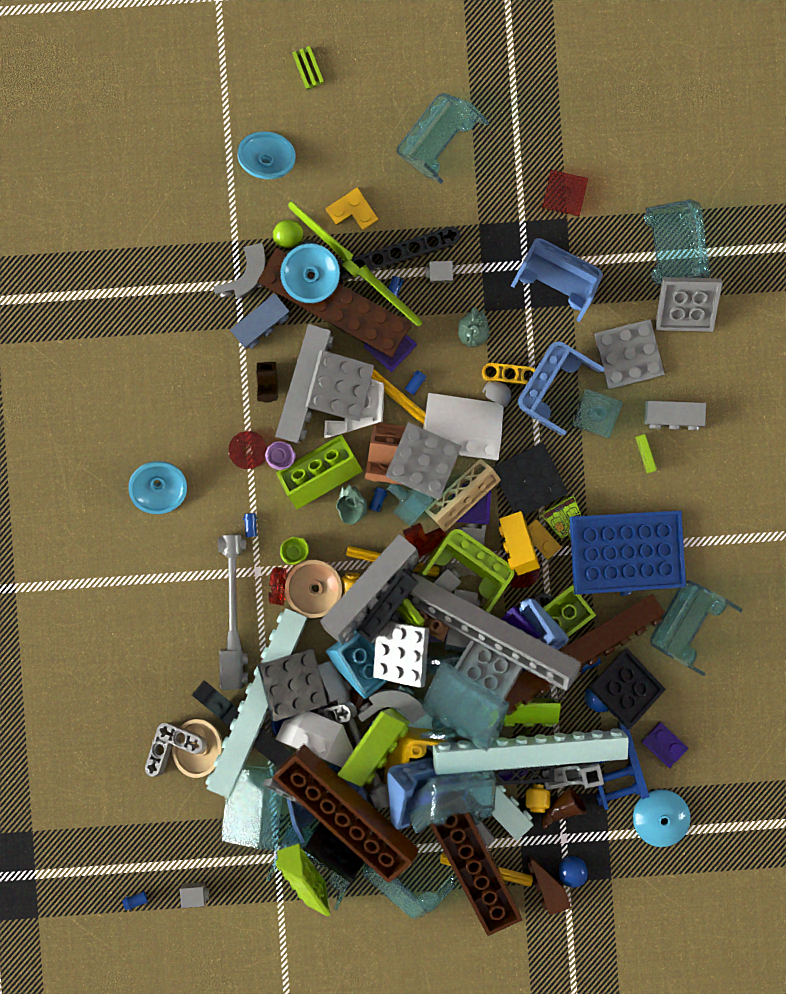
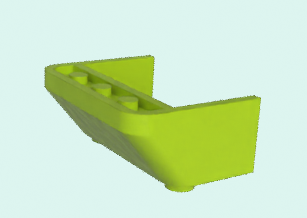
M460 529L452 530L433 550L418 572V575L426 576L434 563L446 565L452 557L483 578L478 590L480 595L487 599L481 609L490 612L512 580L514 569L511 570L508 562Z

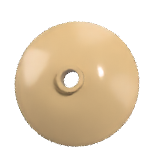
M308 560L295 566L289 573L285 584V594L290 606L297 613L309 618L325 616L341 599L343 592L342 581L338 572L330 564L320 560ZM314 585L319 586L318 592L313 590Z
M203 719L187 721L181 727L204 737L207 741V749L201 754H193L173 745L172 755L178 769L189 777L201 778L208 776L216 768L214 762L217 756L222 755V737L218 729L209 721ZM183 733L179 735L180 743H184L185 741V735ZM191 741V743H190V744L196 745L197 748H199V746H200V745L197 744V742H192V741Z

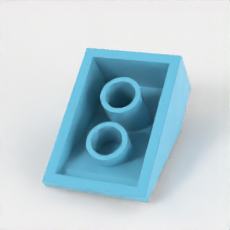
M355 630L353 632L354 636L349 642H344L343 644L336 642L326 650V653L336 669L363 699H366L388 680L373 677L375 646Z

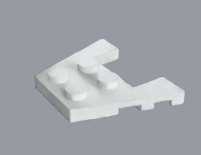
M374 379L370 380L360 422L347 418L344 421L325 420L324 438L334 437L383 422L384 383Z

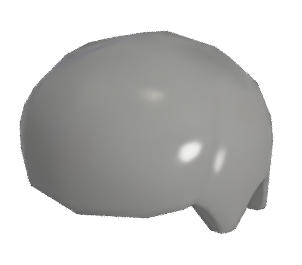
M500 381L487 382L482 391L484 393L486 390L485 396L507 407L512 396L509 387Z

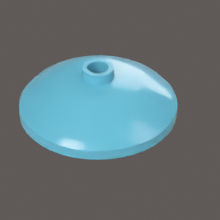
M262 131L252 133L246 136L238 147L240 165L249 174L258 178L277 179L283 177L292 170L295 164L296 154L292 144L283 136L273 132Z
M304 244L294 248L285 257L281 266V280L285 290L294 299L304 303H316L328 298L336 289L340 278L339 265L334 255L325 247L317 244ZM311 272L315 273L313 279L308 278V274Z
M153 461L140 466L132 474L129 481V495L134 505L140 510L150 514H164L176 509L183 502L187 493V482L182 471L175 465L164 461Z
M657 789L648 792L649 797L645 799L640 798L633 811V824L636 832L646 843L656 847H667L676 844L686 835L690 826V811L686 802L678 794L670 790ZM663 818H667L665 824H661Z

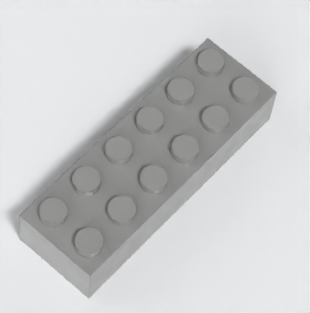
M308 324L275 437L298 444L301 441H305L307 435L305 425L306 422L310 423L313 414L310 408L305 407L319 351L327 352L328 348L332 349L335 338L332 336L331 330Z
M399 534L320 620L324 629L340 644L349 642L354 636L353 632L360 626L402 569L413 571L418 566L420 559L417 548Z

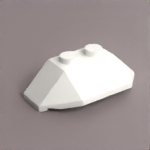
M310 711L300 713L284 721L276 737L277 741L296 749L304 743L320 759L341 768L354 751L342 724Z

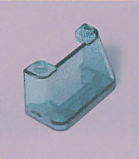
M689 199L646 208L644 220L646 225L653 229L657 266L651 272L655 285H662L663 277L709 278V262L700 203Z

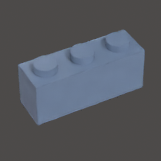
M274 293L230 329V331L245 349L249 347L253 349L260 343L259 339L262 336H269L274 331L273 327L278 323L282 325L289 319L290 311Z

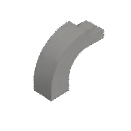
M263 243L244 247L247 260L244 274L236 281L213 286L217 296L226 298L232 296V293L235 292L236 298L240 299L252 293L259 286L257 281L267 265Z
M387 688L372 693L369 696L372 703L369 704L367 702L362 705L357 716L363 722L382 708L394 707L402 711L411 724L426 715L428 711L413 694L402 689Z
M598 762L562 764L554 768L555 782H546L545 787L547 790L576 784L584 785L585 788L603 785L600 765ZM549 769L542 770L543 778H550Z

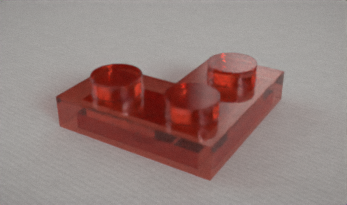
M420 523L403 530L406 540L417 548L419 557L432 552L446 537V532L441 528L425 534Z

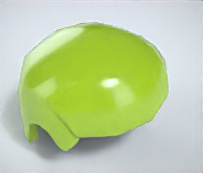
M290 219L280 221L273 230V240L277 246L282 248H294L303 239L301 225Z
M292 536L281 545L280 556L285 563L297 566L308 558L309 545L304 538Z

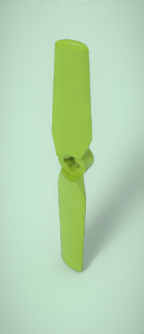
M290 201L288 203L289 209L343 259L344 263L342 266L355 278L360 275L415 325H422V320L375 277L365 265L359 268L351 261L353 254L338 243L294 202Z

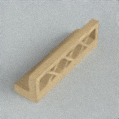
M480 458L442 493L439 500L436 499L424 511L445 532L499 483L501 479L494 469ZM483 466L485 468L481 474H476L480 467ZM465 481H470L468 486L462 487ZM451 494H456L455 498L448 500ZM437 507H442L436 515L432 513Z

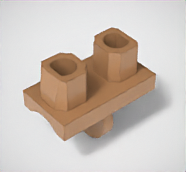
M420 611L419 614L424 619L422 627L429 628V634L443 642L451 627Z

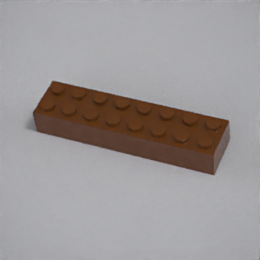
M277 248L275 249L257 281L262 287L391 359L395 357L411 328L410 322L338 283L336 289L328 298L320 302L304 303L294 299L285 290L281 280V266L288 254ZM313 272L308 274L309 279H313L315 277V273Z
M304 743L279 767L272 777L388 883L414 862L420 849Z
M455 786L436 801L422 805L423 812L487 936L522 921L520 910L458 787Z

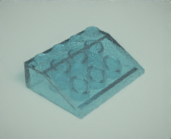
M442 661L426 693L422 709L427 714L439 719L445 726H449L457 731L460 736L472 741L478 748L488 751L500 735L509 703Z
M244 766L231 798L225 799L221 841L256 849L277 851L283 796L262 786L264 779H272L278 769Z

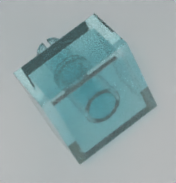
M585 389L571 426L609 439L623 402L590 389Z
M390 484L387 488L400 502L393 510V513L410 527L435 499L414 489L407 491L399 484Z

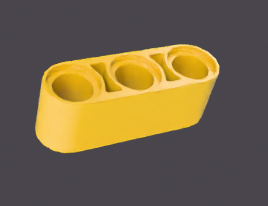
M488 363L483 367L481 374L483 379L489 382L500 381L508 384L527 385L528 381L524 379V373L526 371L534 373L535 369L526 366ZM486 368H494L496 371L495 376L488 377L485 373ZM505 370H513L515 373L514 378L507 379L504 374Z

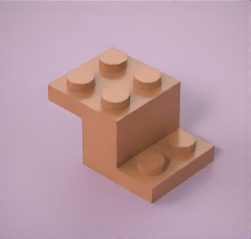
M388 423L373 425L365 479L401 484L385 477L406 426Z

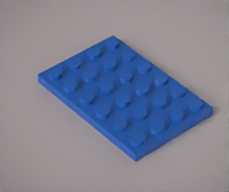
M682 511L569 517L574 594L686 587Z

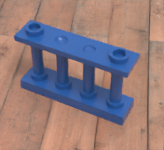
M617 722L619 726L617 729L623 730L628 736V760L630 765H627L626 768L603 774L602 778L603 782L630 775L634 777L635 783L632 784L633 786L604 794L602 785L597 786L599 794H596L599 806L602 805L605 810L609 809L607 801L635 793L636 795L639 794L642 799L649 797L630 730H627L621 722Z

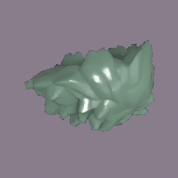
M476 307L472 308L471 313L467 312L466 316L461 318L458 324V336L460 341L467 347H479L490 336L488 320L484 310L479 312Z
M348 485L347 488L342 486L336 509L339 511V516L343 522L354 525L367 515V500L356 486L353 488L351 485Z

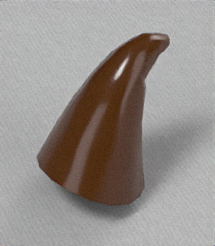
M568 787L546 811L542 819L543 829H546L554 821L587 813L584 803L571 787Z

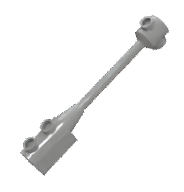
M222 535V537H218V552H222L224 556L228 557L229 631L226 649H219L221 690L243 689L244 684H248V673L243 672V665L248 664L247 653H243L237 630L236 557L242 554V550H246V539H241V535Z
M330 660L318 665L327 704L334 702L336 705L350 702L349 691L352 690V686L347 680H343L341 673L336 669L332 661ZM352 718L347 723L358 746L362 737L354 718ZM375 772L374 787L367 798L375 809L380 810L389 806L388 784L381 783L377 772Z

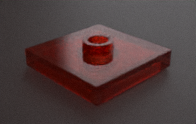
M551 170L542 208L579 217L588 178Z

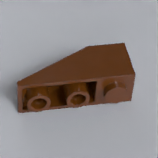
M529 856L531 863H528L531 875L535 874L537 881H534L538 893L542 892L543 899H540L543 910H548L549 915H553L570 909L571 905L563 884L533 856Z

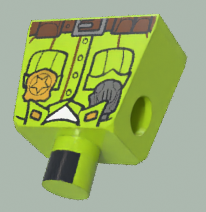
M574 496L568 497L540 514L560 539L568 535L570 540L569 517L581 516Z

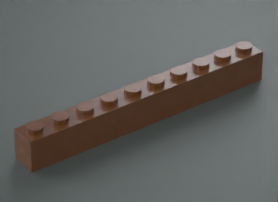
M653 594L559 651L581 663L580 673L583 670V666L587 664L591 666L599 660L598 657L601 655L608 656L614 652V647L619 644L624 646L631 641L630 638L637 635L638 637L647 631L646 628L650 625L655 627L663 621L662 618L665 612ZM526 670L519 675L498 712L501 716L505 714L510 716L518 710L517 707L521 704L526 706L534 700V696L538 694L542 696L549 692V687L554 684Z

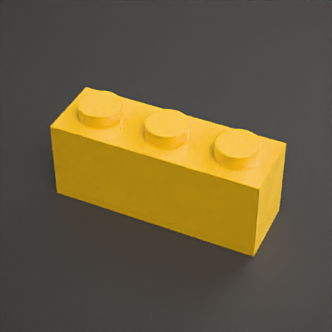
M522 512L500 518L501 526L498 528L501 537H505L506 540L503 545L506 553H509L511 557L508 559L511 570L515 569L519 576L540 568L527 522Z

